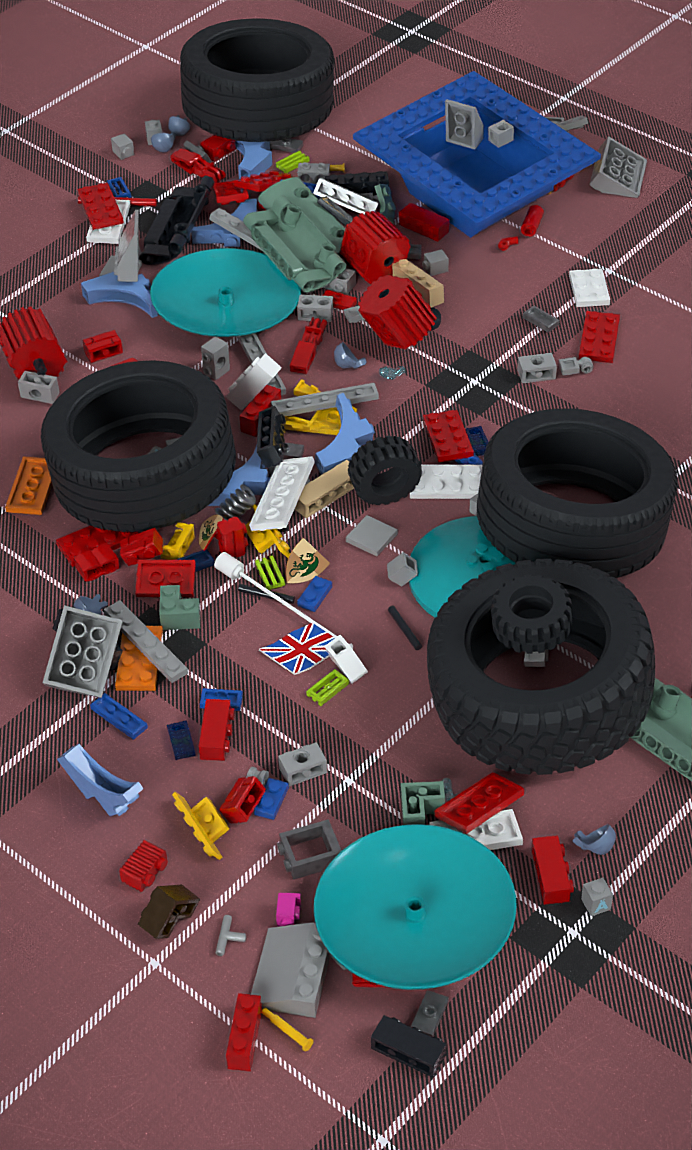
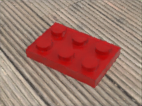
M138 560L136 597H160V586L180 585L181 597H194L195 560Z

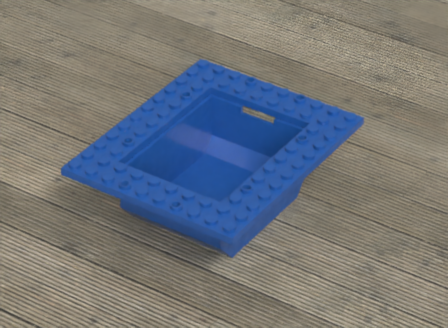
M475 71L458 78L353 134V139L401 174L412 196L438 215L448 218L449 223L470 238L543 198L554 190V185L601 159L599 152ZM446 99L476 107L483 123L484 139L476 149L446 142V120L424 131V126L445 115ZM505 120L514 127V140L498 148L488 141V127Z

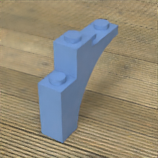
M235 140L236 149L244 156L242 162L238 165L239 179H241V176L250 177L251 174L260 175L261 172H265L273 165L270 141L247 142Z
M246 199L245 202L240 203L231 215L243 221L248 213L258 212L257 199ZM216 223L193 227L191 232L192 244L224 243V247H240L241 245L240 237Z
M114 272L81 282L83 297L89 305L99 302H122L141 308L151 318L158 316V312L151 301V283L143 274L138 275V282L118 281V275H114Z
M344 393L337 395L335 404L341 420L340 431L330 445L315 455V465L321 475L345 460H352L351 457L354 452L357 453L358 448L366 444L367 441H372L373 434L375 433L373 425L369 424L366 418L360 420L358 413L354 412L350 399H347Z
M257 445L251 458L242 467L233 472L226 488L208 506H220L221 503H225L226 498L231 499L230 494L236 495V489L241 490L240 485L242 484L249 487L254 495L264 494L271 477H268L267 469L257 454Z
M80 744L72 746L57 758L58 762L87 799L95 797L109 816L116 814L120 816L129 809L127 805L138 799V793L144 789L139 782L122 780L105 770Z

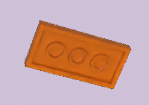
M23 456L5 506L6 512L43 514L52 487L45 458Z
M146 626L162 642L163 627ZM122 633L120 648L123 652L118 662L115 683L116 691H156L158 669Z

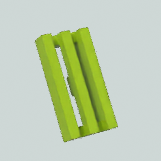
M299 150L276 162V167L284 173H288L298 168L299 163L309 162V156L305 157V154Z
M269 556L268 560L266 557L262 558L260 562L259 559L255 560L256 568L266 589L272 590L285 586V581L273 556ZM270 564H271V566H272V568H273V570H274V572H275V575H276V577H277L279 583H277V581H276V579H275V577H274V575H273V573H272V570H271V568H270V566H269ZM262 566H265L272 585L269 584Z
M334 669L306 691L309 698L312 697L314 702L318 701V705L322 706L349 685V679Z

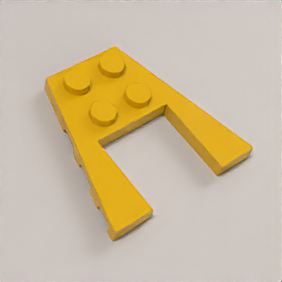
M302 379L294 388L295 396L320 393L316 386H309ZM352 406L354 412H357V408ZM336 407L318 410L310 421L292 415L285 416L286 424H284V428L286 430L338 435L341 428L340 415Z

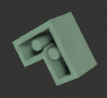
M180 585L160 586L159 615L163 630L199 629L201 625L199 598L181 599Z
M443 781L401 783L403 825H425V815L435 814V810L445 804Z

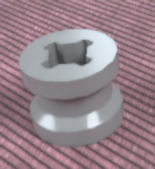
M251 767L246 778L255 776L265 787L269 778V772L266 770L259 771L256 767Z

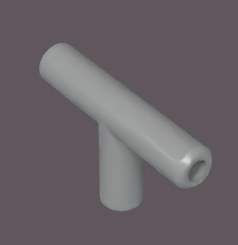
M230 915L223 917L215 952L218 956L224 955L227 940L246 941L245 933L230 932L232 922Z

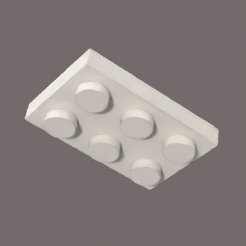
M602 269L569 271V278L577 307L610 305V297Z

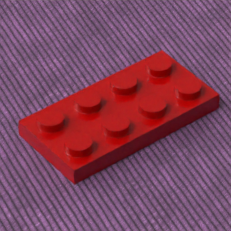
M270 170L269 173L261 172L260 175L241 176V179L234 180V186L261 192L281 179L284 180L293 176L290 173L279 174V171Z
M234 180L214 184L213 191L216 201L221 205L230 204L231 201L242 203L249 199L247 189L235 187Z
M100 183L77 189L93 230L124 223L108 183Z
M586 311L579 360L582 357H588L592 361L613 363L620 314Z
M458 410L423 415V422L438 462L474 456L473 448Z
M87 526L56 539V544L70 565L75 567L74 557L78 554L92 551L96 547L109 544L112 550L121 548V540L139 533L109 531L94 526Z
M492 772L435 810V817L467 834L524 795V788Z

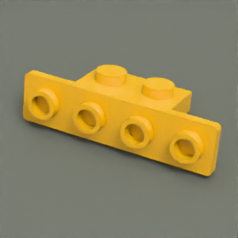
M256 503L252 506L254 511H256L258 507ZM251 521L245 525L248 536L261 554L273 544H276L279 551L289 558L290 553L288 550L290 547L284 540H281L283 536L277 529L251 531L249 526Z
M174 792L172 794L176 800L174 805L180 812H184V820L190 827L193 826L195 829L193 834L200 842L204 843L203 850L209 857L214 856L218 860L223 858L214 842L225 834L229 827L212 801L205 797L191 809L185 798Z

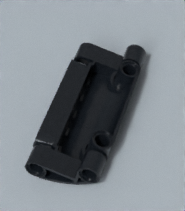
M202 177L199 185L194 188L175 187L169 199L164 200L144 239V248L139 257L142 263L146 265L163 264L173 260L182 252L185 244L191 240L190 234L203 207L209 203V195L215 184L211 177Z

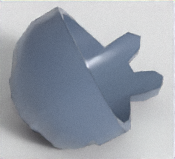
M179 115L169 118L168 128L176 136H184L190 130L191 125L187 122V118L181 119Z
M171 132V134L157 133L151 137L153 147L158 152L170 151L176 134Z
M344 342L336 346L334 359L339 367L343 369L351 367L357 369L367 363L365 358L358 360Z
M96 594L93 599L79 596L75 600L73 607L101 615V609L105 608L108 602H99L101 599L100 594Z
M606 824L587 836L582 831H577L572 841L584 851L590 850L593 853L604 855L613 848L616 833L609 824Z

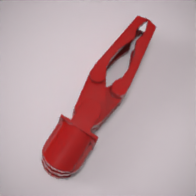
M181 148L171 154V161L189 174H195L200 177L209 176L215 183L220 182L226 176L223 170L214 166V162H206L197 153Z
M312 317L309 325L305 326L302 341L299 340L290 363L291 372L308 373L317 354V345L323 341L322 335L327 326V320L323 319L321 323L320 318L314 320V317Z

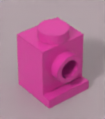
M278 893L277 927L295 925L296 919H300V893Z

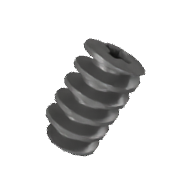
M243 484L240 485L241 490L236 489V495L230 494L231 499L226 498L225 503L220 504L221 509L215 508L216 514L222 516L224 520L232 517L240 518L241 515L245 514L246 510H249L256 503V498L249 487Z

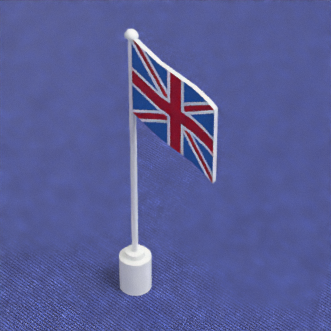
M223 552L217 557L214 564L216 569L232 580L242 576L311 623L294 630L271 645L260 648L259 651L294 675L307 671L330 657L324 646L338 636L244 574V564L228 553Z

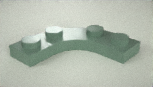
M386 184L376 185L374 187L380 204V214L382 213L393 224L396 206L391 197V190Z

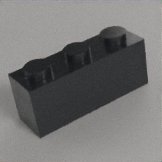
M383 1015L371 1035L372 1050L434 1078L446 1057V1043L440 1038L424 1034L420 1029L409 1027L394 1017L390 1018Z

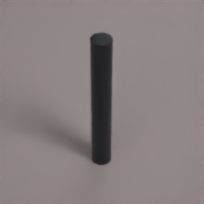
M240 584L238 587L240 592L274 599L259 588ZM271 591L287 603L293 604L295 601V596Z
M390 606L388 608L390 615L414 649L420 650L422 648L421 643L396 608Z

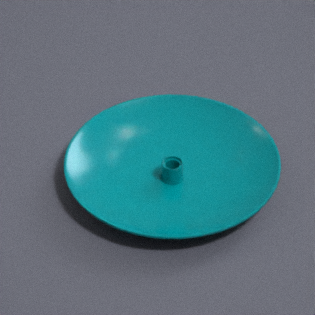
M236 248L209 249L180 257L166 265L156 275L150 290L152 305L167 322L188 332L216 337L242 336L271 328L282 322L295 310L298 305L299 295H301V288L294 280H288L266 254Z
M402 825L385 828L353 842L342 850L325 869L318 883L314 898V917L319 936L329 953L342 966L355 975L375 984L407 990L429 989L449 985L482 969L494 959L507 942L514 926L517 909L514 885L509 873L498 857L470 836L433 825Z

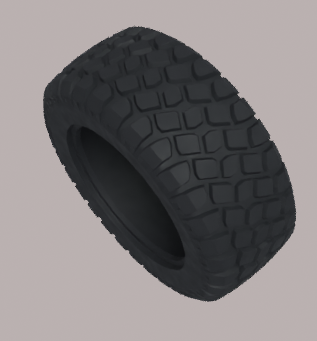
M536 559L534 562L524 560L517 561L514 565L508 563L496 567V570H488L478 575V579L473 578L463 584L462 589L456 590L448 598V602L443 603L437 612V617L434 618L430 628L427 644V671L430 691L436 711L449 736L470 756H476L477 760L487 765L495 764V768L508 772L515 769L516 773L530 775L532 772H536L537 775L552 774L553 771L558 773L574 771L576 766L584 768L595 763V759L598 761L613 754L614 750L620 749L629 741V737L634 736L641 727V723L645 720L651 705L655 683V654L651 628L646 613L640 602H638L637 597L628 588H625L623 583L614 577H610L606 572L596 568L592 569V566L582 563L573 564L572 561L560 559L552 561V559ZM531 574V576L542 575L546 579L549 577L554 580V583H560L563 589H566L569 593L572 603V627L570 628L569 635L563 642L577 645L589 651L598 659L597 663L582 677L552 689L522 690L498 683L484 673L485 669L495 658L509 650L504 645V642L501 643L497 639L493 631L492 598L500 587L503 588L505 582L508 580L511 582L513 578L518 576L522 578L525 575ZM528 609L516 615L525 619H536L547 613L537 609Z

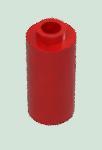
M532 205L528 209L521 226V232L525 236L532 237L537 232L544 215V210L539 205Z

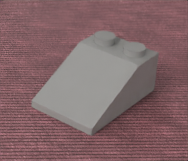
M446 99V142L476 149L484 139L483 123L476 107Z

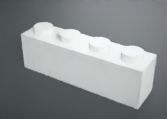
M319 178L313 193L320 197L327 196L334 203L360 214H365L367 211L369 213L371 211L376 213L379 202L322 178Z
M266 353L261 359L257 357L238 377L236 382L228 388L230 392L226 398L242 411L282 367Z

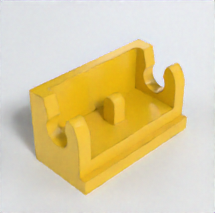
M178 522L175 525L178 528H182L183 531L180 529L174 531V535L168 545L163 546L164 551L161 554V558L176 560L184 557L195 538L194 524L189 525Z

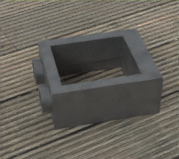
M329 819L279 833L278 851L280 856L284 855L285 869L287 872H291L293 880L325 871L331 861L342 851ZM319 837L323 838L328 852L299 861L295 860L290 846Z

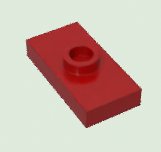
M326 290L322 295L333 296V308L340 310L354 307L357 303L356 297Z

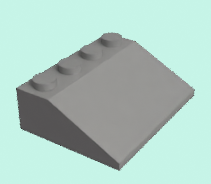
M608 136L598 149L601 159L594 164L589 185L602 193L638 198L647 159Z
M139 210L134 211L119 240V246H116L114 275H118V281L138 282Z
M64 605L43 684L63 691L102 698L123 620Z
M316 923L268 928L251 995L261 996L262 1009L267 1008L270 1011L316 1018L330 960V953L319 936Z

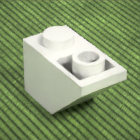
M341 635L324 646L330 658L352 684L368 672Z

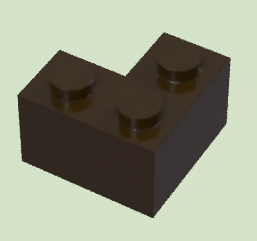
M182 884L157 886L151 893V899L147 907L141 912V918L137 925L155 939L169 938L178 919L191 918L200 898Z

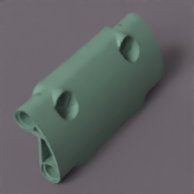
M292 177L279 181L259 195L258 201L266 210H272L275 199L280 195H284L292 204L299 206L328 240L335 245V252L341 258L343 257L339 252L345 228L332 214L318 204L319 199L300 178Z
M280 195L275 199L272 210L248 213L243 219V223L251 231L252 239L284 276L288 280H294L303 292H311L324 287L346 269V263L335 252V245L328 240L299 206L292 204L284 195Z
M655 678L649 711L645 720L641 723V727L630 738L692 781V698L678 687L665 685Z

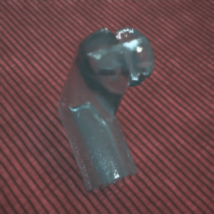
M384 366L379 369V375L389 380H393L405 373L403 366H399L396 369Z
M444 778L442 781L444 782L445 799L448 802L458 794H453L451 780Z

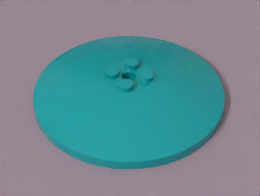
M477 516L459 518L432 529L416 544L410 557L417 561L418 575L409 581V586L420 606L435 618L443 603L448 602V598L456 590L462 589L463 584L473 578L478 579V575L488 570H496L498 566L508 563L514 565L516 563L491 544L481 530Z

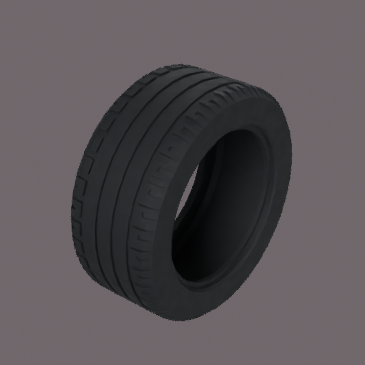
M251 18L231 20L200 30L182 47L180 73L184 113L194 124L213 135L247 142L285 140L315 129L327 119L332 111L334 53L330 44L323 37L307 27L275 19Z
M168 361L127 362L107 367L82 378L56 399L46 413L41 428L42 449L53 488L60 504L77 520L103 530L141 532L181 522L207 507L223 492L230 482L236 464V450L229 414L221 390L214 381L200 371ZM169 432L182 435L171 445L138 457L113 459L96 456L109 445L137 434Z
M571 408L548 409L528 413L499 428L486 446L476 505L477 518L481 530L491 544L515 563L524 560L534 562L536 559L572 561L573 564L582 563L592 566V569L596 568L608 573L610 577L619 578L645 567L662 549L677 492V471L667 451L653 437L642 429L617 417ZM551 483L574 484L597 490L615 499L617 502L606 504L577 503L554 497L535 486Z

